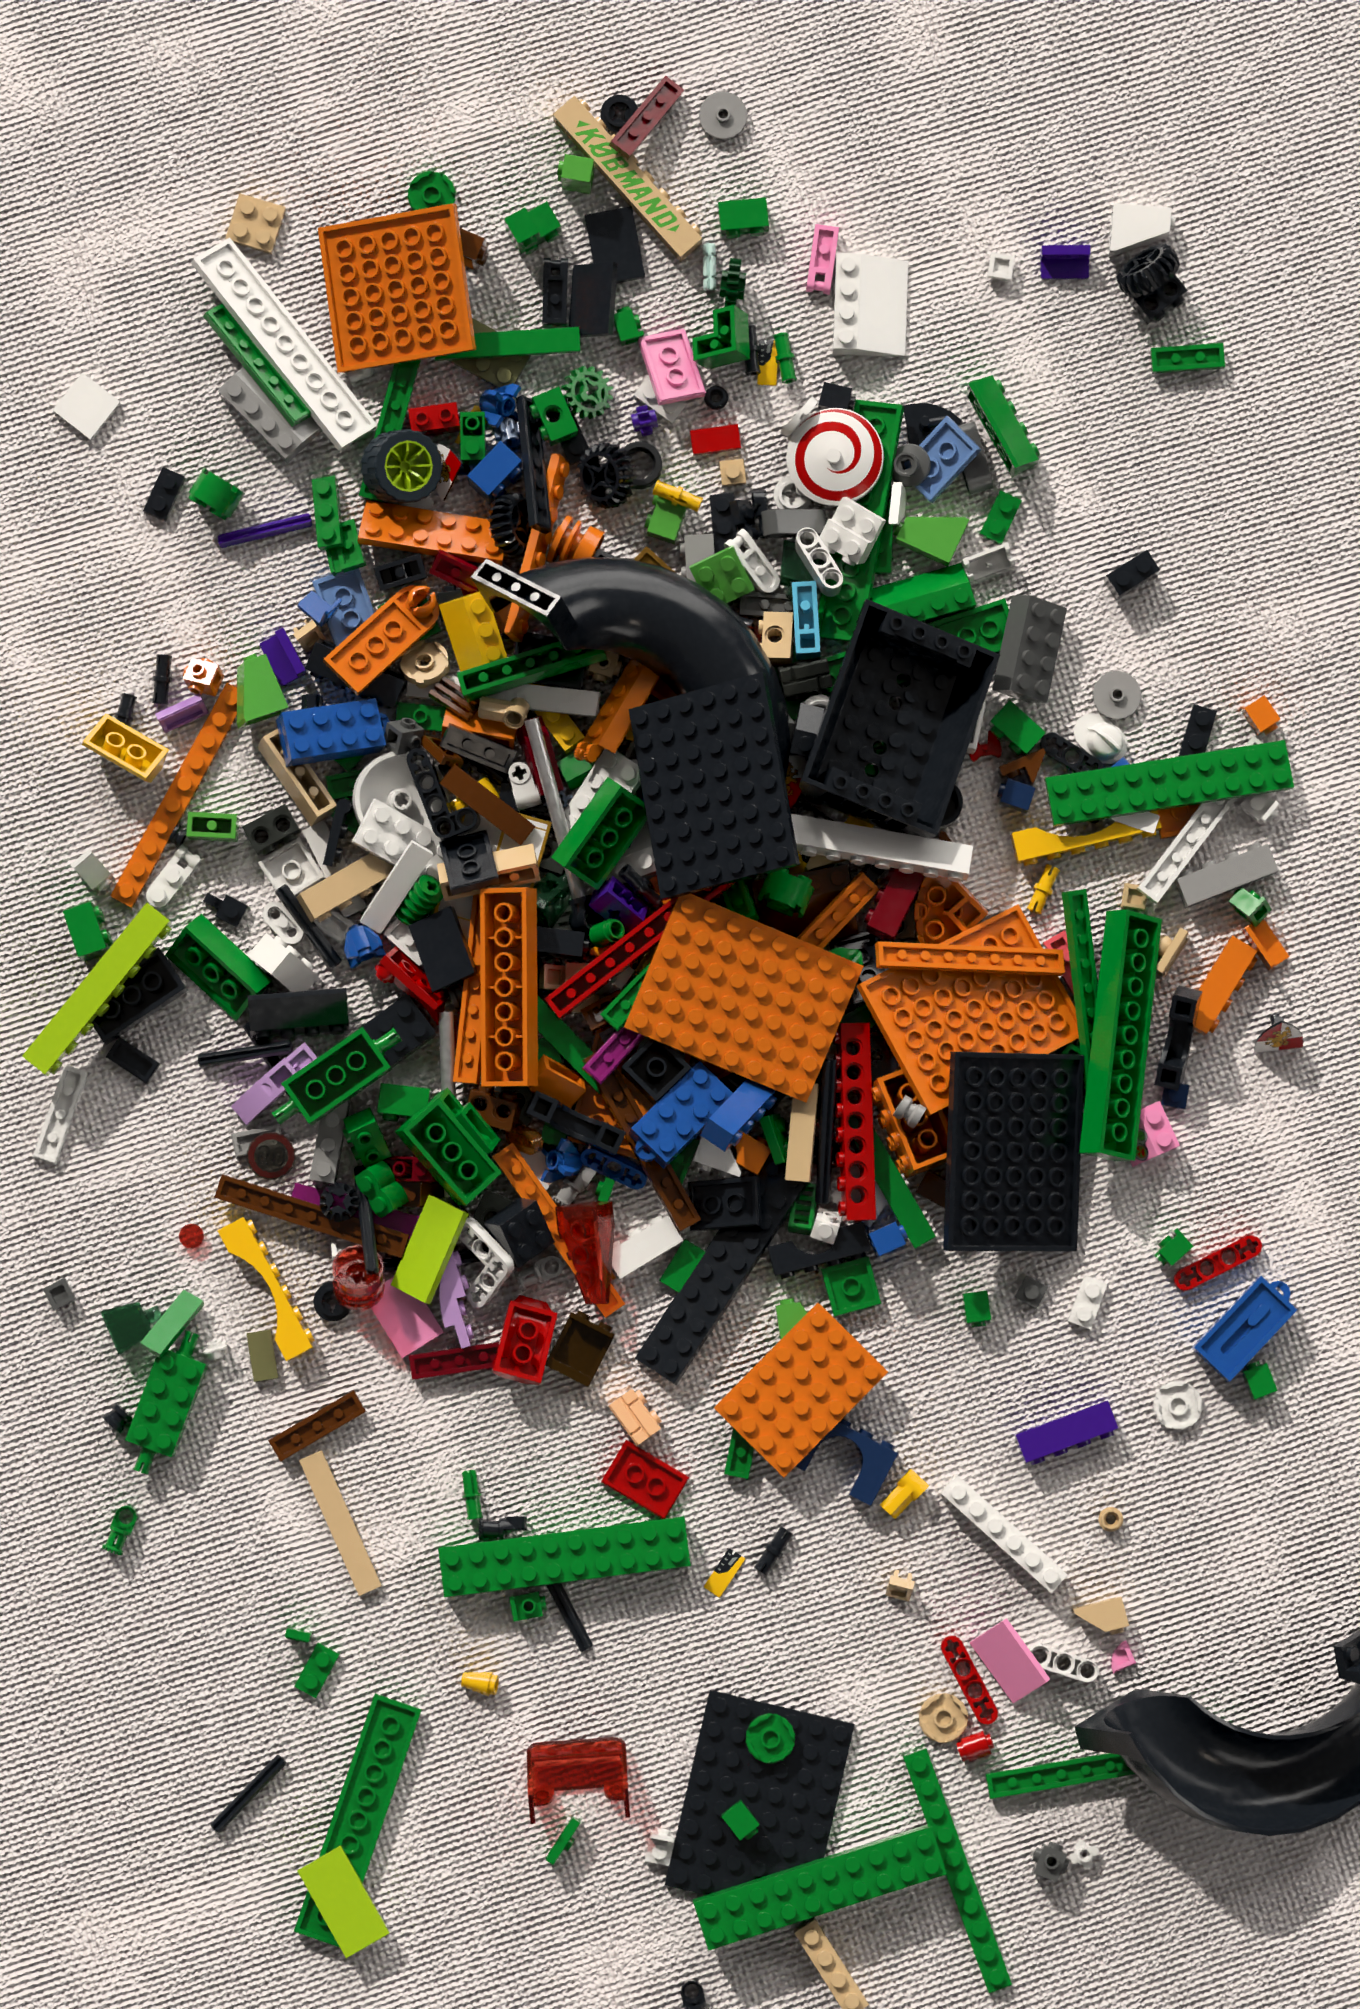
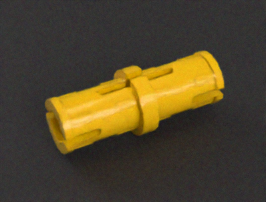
M657 480L652 492L653 495L672 501V505L677 506L679 504L695 512H698L703 500L702 497L684 491L683 487L679 486L676 488L660 480Z
M1049 864L1045 865L1039 883H1035V892L1026 908L1033 912L1036 903H1038L1035 913L1039 915L1042 913L1048 895H1052V886L1060 872V869L1054 867L1049 876L1052 865Z

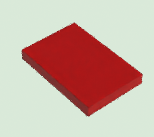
M625 1440L601 1482L658 1517L665 1519L690 1477L630 1441Z

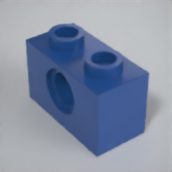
M896 1222L867 1235L877 1258L906 1245L905 1240L908 1238L903 1225L898 1226Z

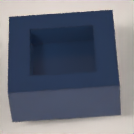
M1182 1084L1178 1091L1163 1087L1161 1105L1185 1110L1190 1085Z

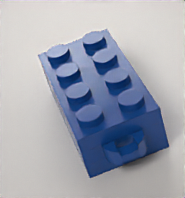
M376 698L281 712L276 720L286 767L380 753L386 746L384 734L387 722H390L385 714L379 713Z
M699 1061L631 1128L629 1136L636 1142L635 1153L638 1158L645 1162L655 1160L664 1169L703 1131L708 1119L733 1092Z
M1262 1276L1257 1277L1191 1349L1226 1382H1230L1297 1311L1288 1301L1291 1294L1289 1287L1282 1281L1269 1283ZM1276 1288H1279L1283 1292V1295H1281L1276 1290Z

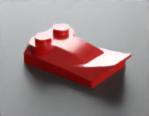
M395 946L375 966L376 976L383 983H394L406 994L418 1000L436 1024L439 1025V1012H445V1002L449 994L445 990L433 993L425 971Z
M519 1295L513 1301H509L496 1357L493 1361L492 1373L524 1384H541L558 1314L550 1309L548 1302Z

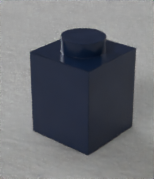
M1008 778L1006 784L1001 783L996 797L1001 798L999 805L1027 814L1036 788Z

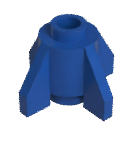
M512 383L493 390L487 389L482 393L479 399V406L481 411L485 412V418L490 426L498 428L504 417L518 421V414L514 411L515 400L512 397L516 398L520 392L521 387Z
M359 923L349 927V931L345 934L344 952L351 969L356 968L363 961L370 960L373 957L383 958L386 955L380 937L368 926Z
M561 1138L556 1149L540 1145L539 1150L546 1156L545 1162L548 1168L545 1169L540 1179L542 1182L552 1183L567 1176H575L580 1172L583 1165L580 1159L581 1155L569 1139Z

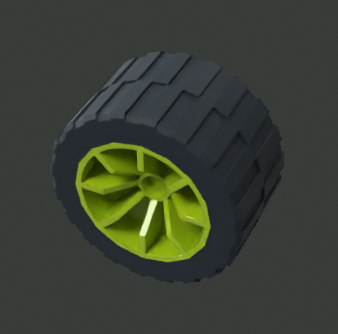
M410 429L388 431L372 439L368 447L365 448L361 459V475H363L364 484L377 499L390 504L414 503L427 498L437 488L443 468L441 454H439L436 444L428 436L423 435L422 432Z

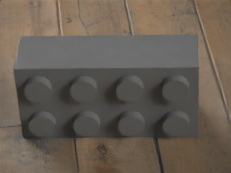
M1012 595L992 687L993 691L1029 703H1047L1067 608L1032 595Z

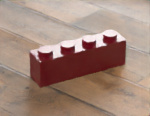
M890 868L885 879L889 882L885 889L880 888L875 898L878 904L875 910H869L864 922L867 923L866 932L887 942H894L921 888V883L925 878L923 873L913 872L907 874L900 872L897 868Z

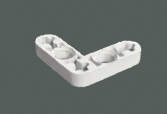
M469 1217L464 1224L459 1239L485 1265L467 1292L468 1301L474 1307L479 1308L489 1303L512 1273L514 1261L477 1220ZM481 1242L488 1246V1253L482 1249ZM503 1264L502 1270L498 1271L497 1268H499L500 1265ZM487 1275L494 1279V1286L488 1282ZM483 1289L484 1292L479 1297V1291Z

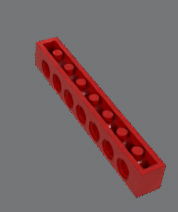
M840 1023L833 1038V1044H836L837 1054H834L833 1059L838 1061L836 1084L838 1103L835 1104V1117L839 1118V1127L836 1128L835 1135L836 1142H840V1152H837L836 1163L837 1167H840L841 1177L837 1179V1189L841 1192V1201L838 1202V1214L842 1216V1222L876 1220L870 1023ZM848 1042L856 1046L855 1055H850L846 1051ZM848 1067H853L857 1071L855 1080L847 1076ZM850 1091L855 1092L858 1096L856 1104H851L848 1101L847 1096ZM850 1116H855L859 1121L856 1129L849 1126L848 1120ZM852 1140L859 1144L860 1148L857 1154L849 1149V1144ZM852 1165H856L860 1169V1176L858 1178H854L850 1174ZM854 1189L858 1190L861 1194L859 1203H855L851 1199V1192Z

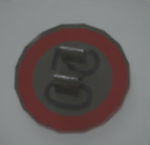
M267 1132L255 1137L247 1150V1163L251 1171L258 1177L267 1180H275L286 1176L293 1168L296 1160L295 1148L291 1141L284 1135L276 1132Z

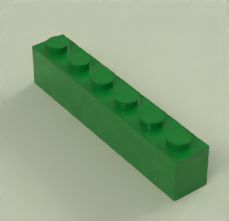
M558 641L457 672L462 694L466 701L470 702L480 699L482 696L487 697L601 662L608 658L603 650L579 649L567 651Z

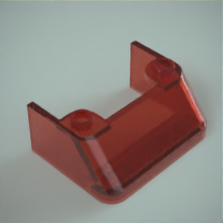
M618 1737L549 1741L533 1743L527 1748L530 1824H536L535 1806L550 1804L555 1798L554 1791L604 1788V1795L609 1800H624L625 1818L630 1817L627 1754L624 1740Z

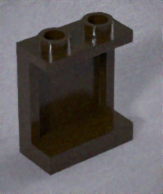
M578 1310L576 1314L570 1313L557 1342L546 1360L545 1366L589 1387L615 1334L611 1332L613 1329L611 1326L601 1321L596 1325L589 1321L591 1316Z

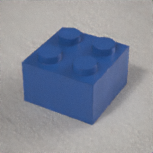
M500 440L467 475L469 485L491 504L495 498L506 494L507 491L504 489L510 483L516 484L523 476L522 460Z

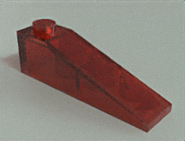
M612 1201L556 1206L558 1234L560 1239H564L568 1252L566 1254L568 1260H572L577 1272L575 1278L585 1304H608L615 1230Z

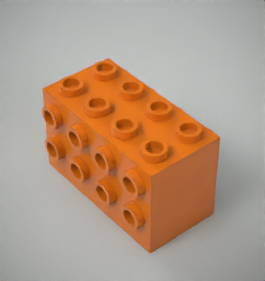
M902 1069L877 1078L871 1088L872 1106L876 1105L879 1115H877L880 1127L886 1129L888 1134L886 1141L890 1151H895L898 1159L895 1163L899 1173L904 1174L906 1179L945 1164L947 1160L948 1118L943 1113V1110L928 1117L924 1112L913 1129L907 1125V1122L904 1120L905 1118L897 1119L893 1116L905 1095L912 1098V1104H920Z

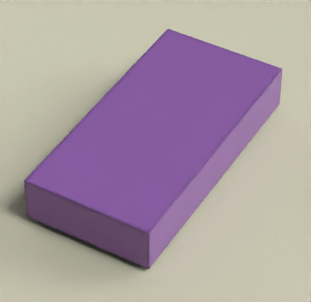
M199 693L155 713L164 733H167L209 712Z

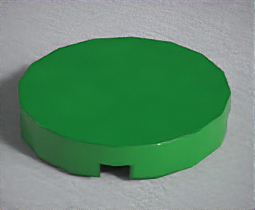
M434 171L423 172L417 175L409 186L408 201L412 210L455 204L456 191L453 183L442 173Z
M766 1713L758 1716L750 1723L746 1731V1744L749 1752L755 1759L764 1763H777L790 1755L795 1744V1733L792 1725L786 1718L778 1714Z

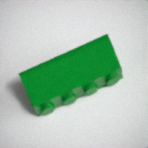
M993 375L970 382L966 390V396L1010 476L1013 478L1037 465L1040 453L1034 443L1030 444L1027 439L1028 431L1024 423H1019L1016 419L1015 414H1017L1013 403L1011 401L1007 402L1003 395L1005 389L999 379L995 381Z
M961 563L875 587L872 589L871 601L926 624L976 607L970 582Z
M200 914L184 927L165 954L171 962L235 1021L248 1010L247 995L263 994L273 980L203 914Z
M436 1098L418 1111L395 1131L458 1206L469 1204L502 1173L439 1098Z

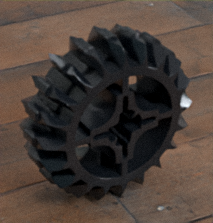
M1157 244L1155 247L1151 246L1149 249L1143 250L1132 259H1129L1122 266V269L1118 271L1116 279L1119 288L1130 298L1140 297L1141 295H1147L1151 291L1153 292L1164 283H1167L1170 278L1174 277V273L1178 271L1180 266L1178 255L1167 244Z
M611 443L595 444L592 448L585 450V454L580 457L582 463L576 465L580 469V473L575 476L580 477V482L577 486L583 488L581 495H587L586 502H593V506L603 509L616 508L627 502V497L633 495L631 489L636 487L633 479L637 477L633 474V469L636 466L630 464L632 457L626 456L627 450L620 449L619 445H612ZM603 457L608 459L606 463L601 462ZM607 488L612 490L610 494L605 492Z
M517 493L500 495L495 498L494 502H491V509L488 510L490 514L488 521L490 522L489 529L492 533L491 538H494V545L499 547V552L503 553L505 557H510L511 559L523 558L532 529L529 527L526 499H524L522 494Z

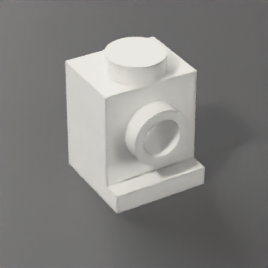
M820 1206L810 1237L834 1244L842 1216H839L837 1211Z

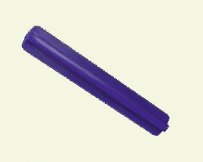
M306 513L219 534L217 539L220 548H225L308 528L313 523L311 515Z

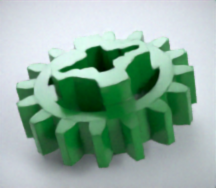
M582 366L570 372L571 375L564 378L568 384L561 386V389L566 391V394L563 396L568 400V407L573 408L571 414L580 413V419H584L587 416L589 419L596 418V415H603L604 410L610 408L607 401L613 399V396L608 394V391H611L613 387L606 384L610 380L609 377L603 379V371L600 370L595 373L594 366L589 368Z

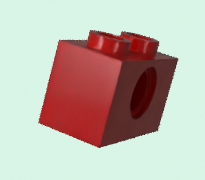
M456 402L408 409L412 431L422 432L425 436L460 432Z

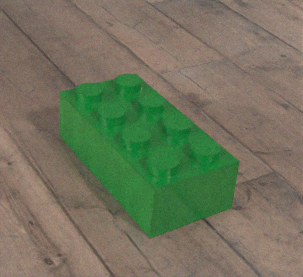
M607 777L551 858L593 888L599 890L647 822L645 803Z

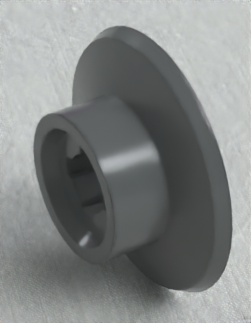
M905 444L898 447L894 460L892 479L896 483L902 482L904 487L920 485L925 481L930 472L931 463L927 452L916 444ZM907 461H910L912 465L909 469H906L904 465Z

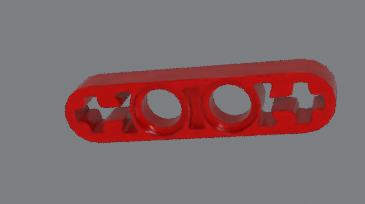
M1254 1235L1245 1236L1180 1269L1174 1275V1285L1182 1291L1190 1290L1257 1256L1262 1250L1260 1239ZM1248 1239L1250 1242H1256L1255 1252L1252 1253L1248 1250L1242 1253L1245 1258L1241 1260L1239 1251L1234 1246L1238 1244L1239 1249L1247 1245L1246 1241ZM1227 1250L1235 1254V1261L1230 1265L1222 1261V1254ZM1205 1261L1210 1262L1214 1267L1213 1273L1209 1276L1203 1275L1200 1271V1265ZM1195 1267L1196 1274L1201 1280L1197 1282V1278L1194 1277L1188 1281L1189 1286L1186 1287L1185 1284L1180 1285L1178 1281L1181 1279L1180 1274L1190 1275L1194 1273L1191 1268Z
M953 1635L946 1636L942 1640L940 1648L977 1720L982 1724H992L998 1716L997 1708L965 1646L958 1637ZM947 1641L958 1642L959 1645L956 1647L958 1655L964 1652L965 1657L958 1658L951 1663L950 1658L955 1657L951 1651L945 1650L948 1646ZM960 1662H967L970 1665V1672L966 1676H961L956 1671V1667ZM978 1684L981 1686L982 1693L978 1698H972L968 1695L970 1685ZM985 1696L988 1701L983 1702L987 1709H993L989 1720L985 1717H980L979 1714L982 1713L980 1705H977L976 1708L973 1703L984 1699Z

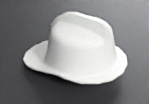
M1096 713L1086 714L1078 719L1074 727V736L1076 742L1086 752L1100 760L1103 764L1109 765L1116 763L1125 756L1128 747L1126 736L1110 720Z

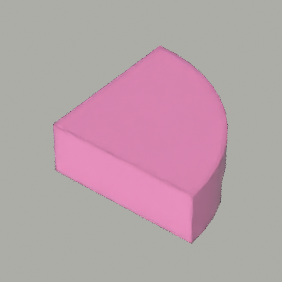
M1126 1640L1121 1642L1113 1651L1111 1657L1113 1673L1136 1664Z

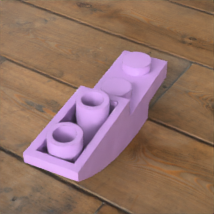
M304 1042L248 1089L231 1106L232 1109L248 1125L284 1095L286 1090L281 1084L283 1081L318 1057Z
M453 1250L439 1284V1300L444 1327L455 1326L462 1349L471 1346V1339L474 1338L471 1324L466 1325L463 1317L467 1315L464 1301L459 1302L458 1298L466 1296V1289H469L466 1274L461 1275L458 1267L462 1265L459 1251L454 1252Z

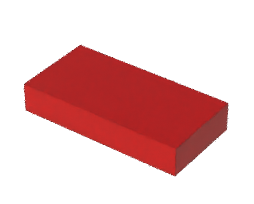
M738 424L690 430L693 456L741 449Z

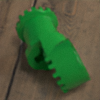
M125 1505L115 1512L109 1527L111 1532L106 1544L102 1545L103 1549L109 1552L111 1550V1553L114 1551V1554L123 1555L122 1548L126 1538L131 1535L133 1527L138 1520V1513L134 1507ZM125 1509L133 1513V1520L128 1524L123 1523L119 1517L121 1511Z

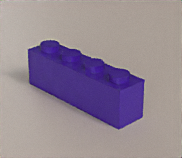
M1107 1400L1015 1434L1014 1437L1024 1463L1030 1462L1032 1466L1045 1461L1044 1456L1053 1453L1054 1457L1067 1453V1447L1075 1444L1077 1448L1091 1444V1438L1099 1436L1102 1440L1115 1435L1113 1430L1118 1429V1425Z

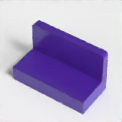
M1042 245L1040 250L1041 279H1088L1089 258L1091 255L1090 245Z
M284 628L275 631V636L261 642L260 647L263 653L266 654L280 685L285 686L306 675L307 672Z

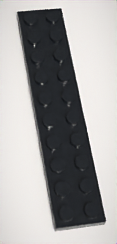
M770 1153L758 1175H755L760 1177L762 1226L718 1230L705 1250L706 1252L680 1292L676 1294L635 1359L673 1384H678L810 1182L785 1180L786 1162L775 1165Z

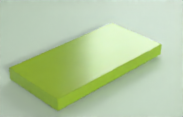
M429 1195L391 1282V1286L426 1304H431L469 1213L435 1196Z
M341 1845L297 1870L346 1958L390 1933Z

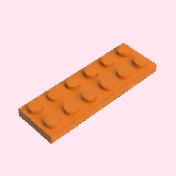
M366 500L358 535V544L437 556L441 549L464 561L483 563L487 558L502 566L504 554L499 552V547L494 545V538H491L492 533L489 529L490 522L488 519Z

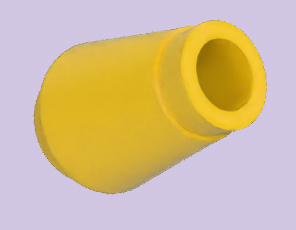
M493 1672L463 1673L461 1687L488 1697L497 1693L499 1676L494 1675Z

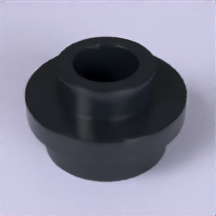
M721 386L708 388L704 396L705 404L712 410L724 408L728 402L727 391ZM717 394L721 397V400L714 402L711 399L712 396Z

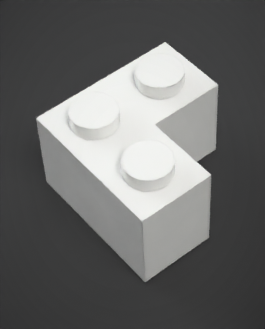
M266 933L247 955L290 992L308 991L319 978L312 971L315 966L304 957L300 961L297 958L300 953L278 936L273 939Z

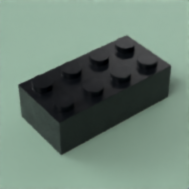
M159 947L149 959L144 957L139 964L141 968L132 979L130 977L127 978L123 983L125 988L117 998L113 996L107 1003L110 1005L108 1010L101 1017L97 1015L93 1020L94 1029L106 1045L188 991Z
M408 994L402 996L362 1026L372 1040L375 1039V1041L392 1030V1028L398 1033L397 1035L400 1036L402 1041L384 1053L385 1056H383L391 1068L438 1035Z

